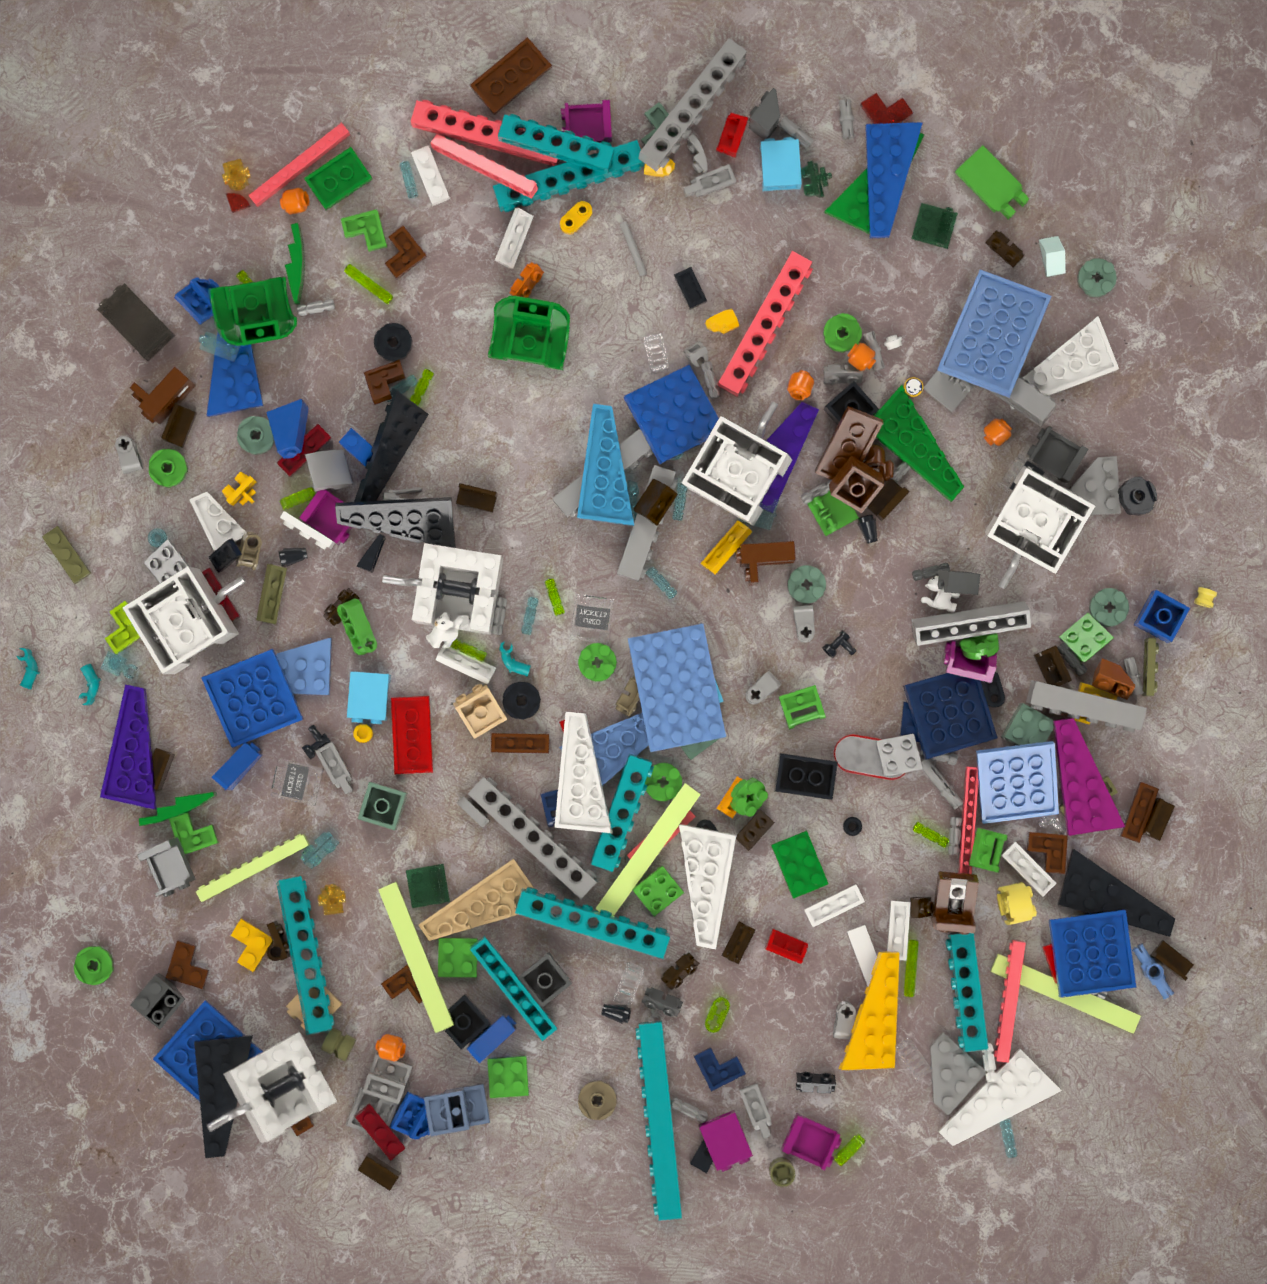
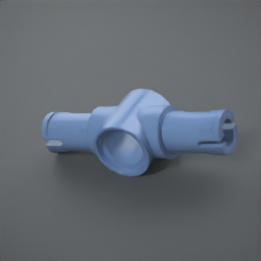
M1143 943L1137 945L1138 948L1134 947L1132 951L1141 963L1143 975L1150 980L1152 985L1157 987L1163 999L1169 998L1168 995L1172 996L1174 992L1165 980L1163 967L1157 964L1153 957H1150ZM1155 966L1157 973L1155 976H1150L1149 970Z

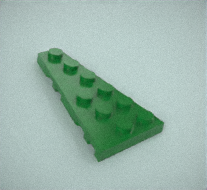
M919 134L913 158L925 134ZM866 168L824 213L869 234Z

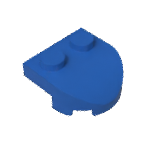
M197 277L190 280V284L176 293L174 298L201 325L213 316L208 289L220 286L212 279L205 280Z
M407 1091L390 1127L408 1135L411 1139L418 1140L421 1137L430 1135L424 1098Z

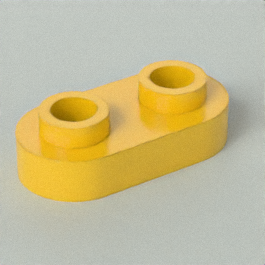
M586 201L576 203L560 220L562 232L568 235L577 232L591 218V205ZM580 208H585L586 212L580 213L579 210ZM572 221L573 224L572 226H567L566 222Z

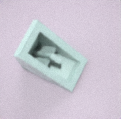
M1059 237L1040 239L1039 244L1046 277L1065 274V249Z

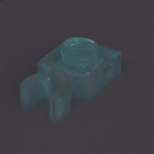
M108 651L100 669L116 676H120L121 672H123L126 678L133 679L134 677L129 675L128 670L130 668L137 670L138 667L133 664L126 665V658Z

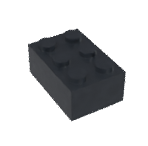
M779 753L774 792L833 800L838 762Z

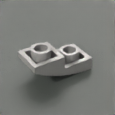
M693 133L687 140L689 151L692 154L696 153L693 157L694 164L692 166L698 174H705L708 171L706 156L698 138Z

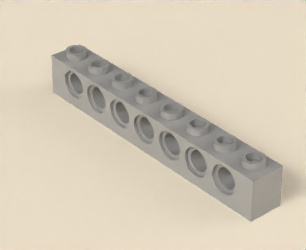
M728 38L642 148L638 159L656 172L660 167L664 168L670 160L668 158L670 154H675L680 148V141L683 138L685 140L692 132L691 127L694 124L696 126L703 118L702 113L705 110L709 111L714 103L712 100L723 93L725 89L723 86L727 82L730 83L736 75L734 72L737 68L741 69L746 63L747 51ZM727 61L730 62L732 65L727 66L723 62ZM716 75L719 76L721 79L715 80L712 76ZM705 89L708 90L710 93L704 94L701 90ZM690 104H697L699 107L692 108ZM679 118H685L688 122H681ZM674 132L677 136L671 137L668 133ZM663 146L666 150L659 151L657 147Z
M483 777L468 795L571 891L582 899L597 883L595 880L597 876L590 869L585 871L581 867L582 862L576 856L571 858L566 853L568 849L562 843L557 845L552 840L554 836L547 829L543 832L538 827L540 823L533 816L528 818L524 814L526 810L519 803L514 805L510 801L512 797L505 790L500 792L496 788L498 784L491 777L488 779ZM490 791L495 792L497 795V799L493 803L488 802L486 798ZM505 804L511 808V813L508 816L502 815L500 811L501 807ZM517 818L524 819V828L518 829L515 827L514 822ZM531 831L539 833V840L537 842L529 840L528 836ZM545 844L553 846L554 851L551 855L543 853V846ZM560 857L566 858L568 861L567 867H558L557 859ZM578 870L581 872L582 878L580 881L572 880L571 873Z

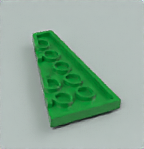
M901 385L875 414V417L883 419V425L876 439L909 465L912 470L946 499L952 502L964 488V485L953 467L948 463L945 454L940 450L934 436Z

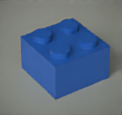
M1154 590L1151 591L1134 626L1166 643L1173 642L1190 608L1162 592Z

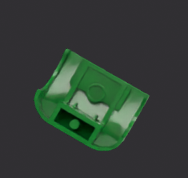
M284 276L208 289L216 329L220 337L229 344L243 346L288 337L297 327V317L293 315L289 305L286 277Z
M508 296L501 299L498 303L496 302L494 307V324L488 358L504 361L510 359L544 365L545 368L563 370L570 334V314L560 304L519 296Z

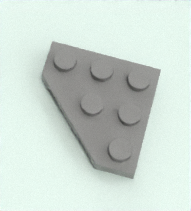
M1117 456L1096 458L1069 489V491L1095 505L1090 516L1121 513L1118 494Z
M942 1032L930 1045L933 1102L949 1116L987 1071Z

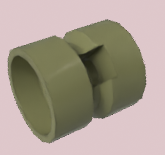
M332 1027L324 1040L321 1050L328 1054L335 1053L336 1058L345 1062L356 1042V1038L348 1034L343 1036L342 1031Z
M778 1157L770 1163L769 1174L774 1184L780 1187H787L794 1181L796 1175L791 1161L784 1157Z

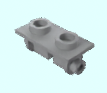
M828 364L824 366V383L851 384L853 381L855 383H862L863 371H859L851 364L844 366L845 371H841V365Z

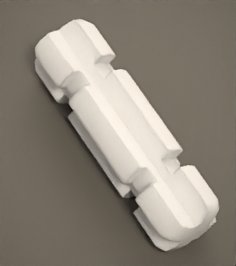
M988 1043L989 1050H982V1053H984L982 1056L984 1069L987 1071L985 1074L986 1081L994 1082L998 1080L997 1072L995 1073L994 1071L996 1070L994 1054H992L993 1046L991 1043Z

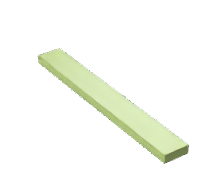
M686 783L683 785L597 905L596 910L599 912L601 910L609 911L612 913L611 916L616 914L632 889L701 795L699 792Z
M397 882L378 889L435 1033L454 1026Z
M997 954L990 972L1007 979V974L1005 973L1006 966L1008 967L1009 964L1007 957ZM1022 965L1020 985L1134 1034L1141 1018L1140 1015L1092 994L1060 998L1058 986L1055 984L1053 977Z

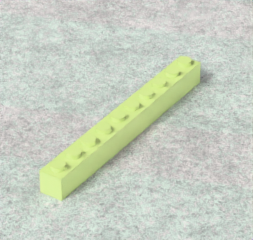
M298 834L294 837V840L291 841L289 839L283 842L284 845L281 847L278 845L273 848V851L264 852L262 857L259 858L257 856L251 859L252 862L242 864L241 868L230 870V874L226 875L225 873L219 876L220 879L210 881L209 885L198 887L199 890L196 893L200 901L204 902L306 848L310 844L305 834Z

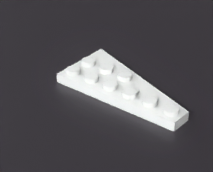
M1099 316L1023 377L1024 381L1029 385H1035L1043 395L1051 396L1117 371L1119 367Z
M566 712L555 828L612 833L587 715L585 713Z
M679 824L696 945L716 949L737 835Z
M1018 1049L1009 1058V1063L1005 1062L997 1071L998 1080L986 1082L938 1132L954 1146L1062 1090L1021 1049Z

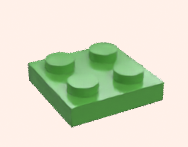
M439 938L438 977L477 978V958L469 947L476 943L478 938Z
M527 1056L487 1059L490 1098L529 1096Z

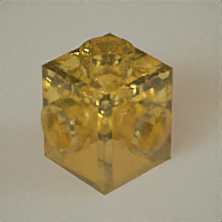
M241 158L222 163L225 172L222 174L223 181L231 190H243L246 188L245 186L250 185L248 180L251 178L248 167L244 166Z
M328 884L324 886L325 888H320V894L317 895L318 906H322L323 914L344 913L343 903H346L345 891H341L340 886H336V884Z

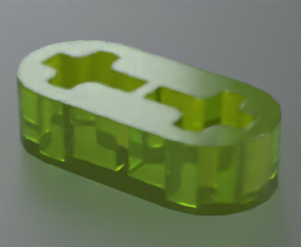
M309 487L284 497L279 502L282 509L287 510L313 499L316 493L313 487Z
M717 997L710 1007L704 1022L705 1028L709 1032H718L724 1023L730 1008L729 1001L725 997ZM725 1001L726 1009H721L719 1014L716 1013L718 1010L716 1003ZM716 1015L718 1016L716 1022L719 1025L711 1029L708 1021H712Z
M859 1133L856 1134L835 1155L833 1160L840 1167L843 1166L863 1146L866 1140Z

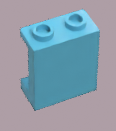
M786 137L783 140L777 141L774 138H767L761 141L762 190L800 189L802 182L799 139L794 140L793 137Z
M350 671L347 718H352L351 722L363 723V719L371 720V724H382V721H387L388 689L391 675Z

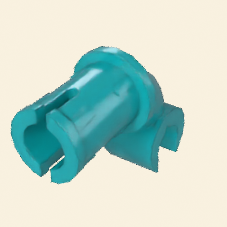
M502 642L499 650L502 661L509 670V673L512 671L528 677L531 665L515 661V658L512 659V644L510 649L506 651L503 648L504 642Z
M19 648L25 652V657L16 655L17 659L27 663V667H25L26 672L20 686L32 689L37 674H40L38 665L30 649Z
M87 664L81 667L80 670L87 681L89 690L87 693H81L78 698L83 699L87 696V702L82 705L90 706L95 701L94 697L99 690L101 678H98L92 664Z

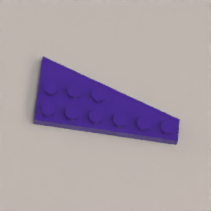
M801 402L766 440V442L787 453L792 459L783 477L779 474L776 475L759 504L763 510L771 514L774 512L819 409L804 402Z
M125 684L100 798L157 810L146 689Z

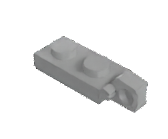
M730 164L695 177L694 180L690 181V186L683 188L685 197L694 194L696 197H702L733 185L737 181Z
M330 742L316 750L315 752L333 785L337 788L342 787L345 794L351 793L353 791L349 783L352 781L351 774L334 743Z
M755 1083L739 1089L755 1131L760 1129L764 1139L770 1137L767 1126L772 1125L771 1118L758 1084Z

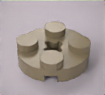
M602 1080L587 1083L583 1086L578 1096L580 1111L585 1117L593 1120L608 1118L614 1112L617 1104L614 1089ZM595 1095L603 1098L601 1105L592 1103Z

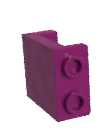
M602 100V104L568 105V103H564L565 108L561 109V119L565 120L566 127H562V132L565 130L575 133V136L581 138L588 136L598 143L602 141L612 142L610 100Z
M326 489L320 490L315 494L299 518L337 545L344 544L350 536L349 531L352 527L337 524L335 505L336 503L343 502Z
M956 640L946 642L944 653H946L944 658L946 673L992 683L997 668V653L990 657L984 655L981 656V659L973 660L963 655L961 647L955 646Z
M734 1110L699 1124V1129L717 1171L721 1170L724 1172L731 1169L735 1163L744 1164L750 1161V1157L753 1154Z
M796 1113L781 1150L784 1153L792 1154L812 1163L825 1171L826 1167L831 1166L834 1156H832L833 1151L839 1148L842 1139L838 1131Z

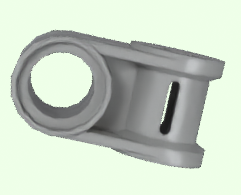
M127 436L119 437L116 440L115 446L122 472L128 474L143 469V463L135 441ZM125 441L130 444L127 445V449L122 447L123 445H125Z
M813 605L793 607L797 637L803 643L810 642L815 634ZM804 629H807V632H811L808 638H805L803 634L801 635Z
M768 670L747 690L745 694L746 700L750 704H758L782 684ZM751 691H757L759 693L757 696L758 700L756 698L753 700L751 699Z
M842 1001L837 1006L833 1038L851 1039L856 1010L848 1001ZM846 1007H848L850 1012H847V1014L845 1015L842 1012V1010H845Z

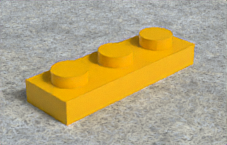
M737 521L701 564L715 575L752 533L751 529Z

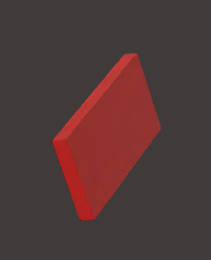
M430 696L391 698L394 775L433 773Z

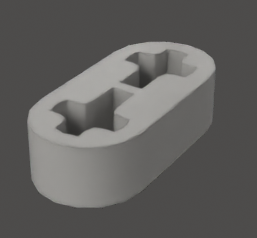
M465 796L457 802L481 827L484 828L490 821Z

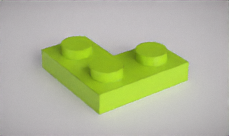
M127 601L122 602L110 611V614L120 628L107 636L105 640L115 654H119L141 638L123 609L124 606L128 605Z

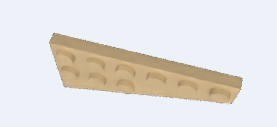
M512 859L418 926L427 939L431 941L519 915L515 914V909L522 888L534 887L515 859ZM536 900L532 903V906L539 909L543 906V903L540 900Z

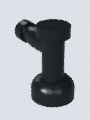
M843 630L840 631V635L831 644H825L822 647L824 652L831 658L836 656V649L840 645L851 656L857 651L848 642L850 636Z
M315 725L310 726L308 730L312 733L316 742L311 746L306 744L302 747L310 760L315 757L316 750L331 742L325 733L321 735Z

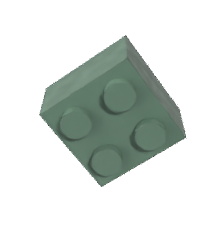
M1021 703L1018 705L1001 738L1014 745L1046 742L1054 728L1053 720L1028 705Z
M369 782L358 819L397 830L408 793Z

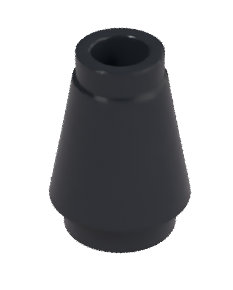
M873 514L859 517V523L857 524L867 544L878 541L876 518L873 517Z
M283 548V550L278 551L281 566L286 565L288 567L308 559L306 548Z
M604 1004L601 1015L621 1024L628 1023L631 1008H628L627 1005Z

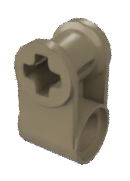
M247 532L243 535L239 549L242 555L236 559L237 567L241 565L256 570L262 545L261 538L256 533ZM255 537L256 543L252 546L247 545L248 539Z

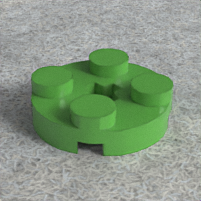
M844 313L837 314L825 324L823 330L824 341L827 346L836 352H849L861 339V326L855 317ZM842 328H844L845 332L848 333V335L844 336L843 338L839 337L840 335L837 333V331H841Z
M161 449L151 456L148 471L155 483L170 488L184 480L188 467L185 458L178 451ZM164 464H172V471L164 473Z
M998 634L963 638L960 641L963 655L973 660L981 659V656L987 655V657L993 656L999 650Z
M601 643L588 645L581 651L578 659L581 673L587 679L595 682L608 679L614 673L617 664L614 652L607 645ZM595 657L603 660L599 668H596V665H592Z
M668 763L654 765L651 777H647L645 781L647 794L657 801H668L675 798L682 787V777L679 771ZM662 776L666 777V781H669L668 785H665L664 788H661L660 784L657 783L658 779L660 780Z
M756 778L743 779L732 790L731 797L733 799L730 804L732 809L740 815L752 817L762 806L763 802L767 800L768 793L765 791L764 784Z
M101 946L87 947L77 954L74 973L83 983L88 985L101 984L108 980L114 971L113 958ZM91 960L98 963L96 971L89 968Z

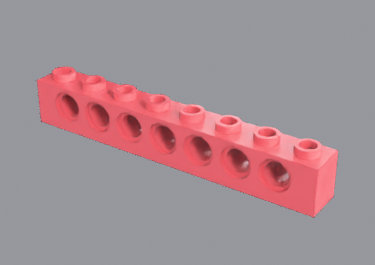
M428 100L416 101L411 118V125L414 128L550 166H556L559 163V159L500 142L498 140V133L502 124L500 120L493 122L482 115L475 117L469 115L470 113L464 110L457 112L451 110V107L446 105H440V107L433 105ZM431 114L438 115L436 120L428 119ZM449 119L456 120L454 125L446 124ZM473 124L475 127L468 131L465 129V126ZM518 128L515 133L522 135L525 133V130ZM491 129L493 132L491 135L486 136L483 134V131ZM538 133L533 138L539 141L544 136ZM560 139L552 141L554 146H559L562 143Z
M794 251L791 252L719 380L718 386L737 397L739 393L743 394L748 386V383H746L748 377H753L758 368L755 366L758 359L763 360L767 352L764 350L767 343L772 344L776 336L774 334L776 327L781 328L785 320L783 317L785 311L791 310L794 304L792 300L794 295H799L804 287L801 284L803 279H808L813 271V268H811L812 261ZM791 272H797L799 274V278L793 280L790 278L789 274ZM787 288L790 291V295L783 296L780 290ZM774 304L779 305L781 311L775 313L771 310V306ZM763 321H769L772 327L770 329H764L761 323ZM759 337L763 343L759 346L754 345L752 339ZM751 354L753 360L746 362L743 359V355ZM736 370H741L744 373V377L738 379L733 373Z

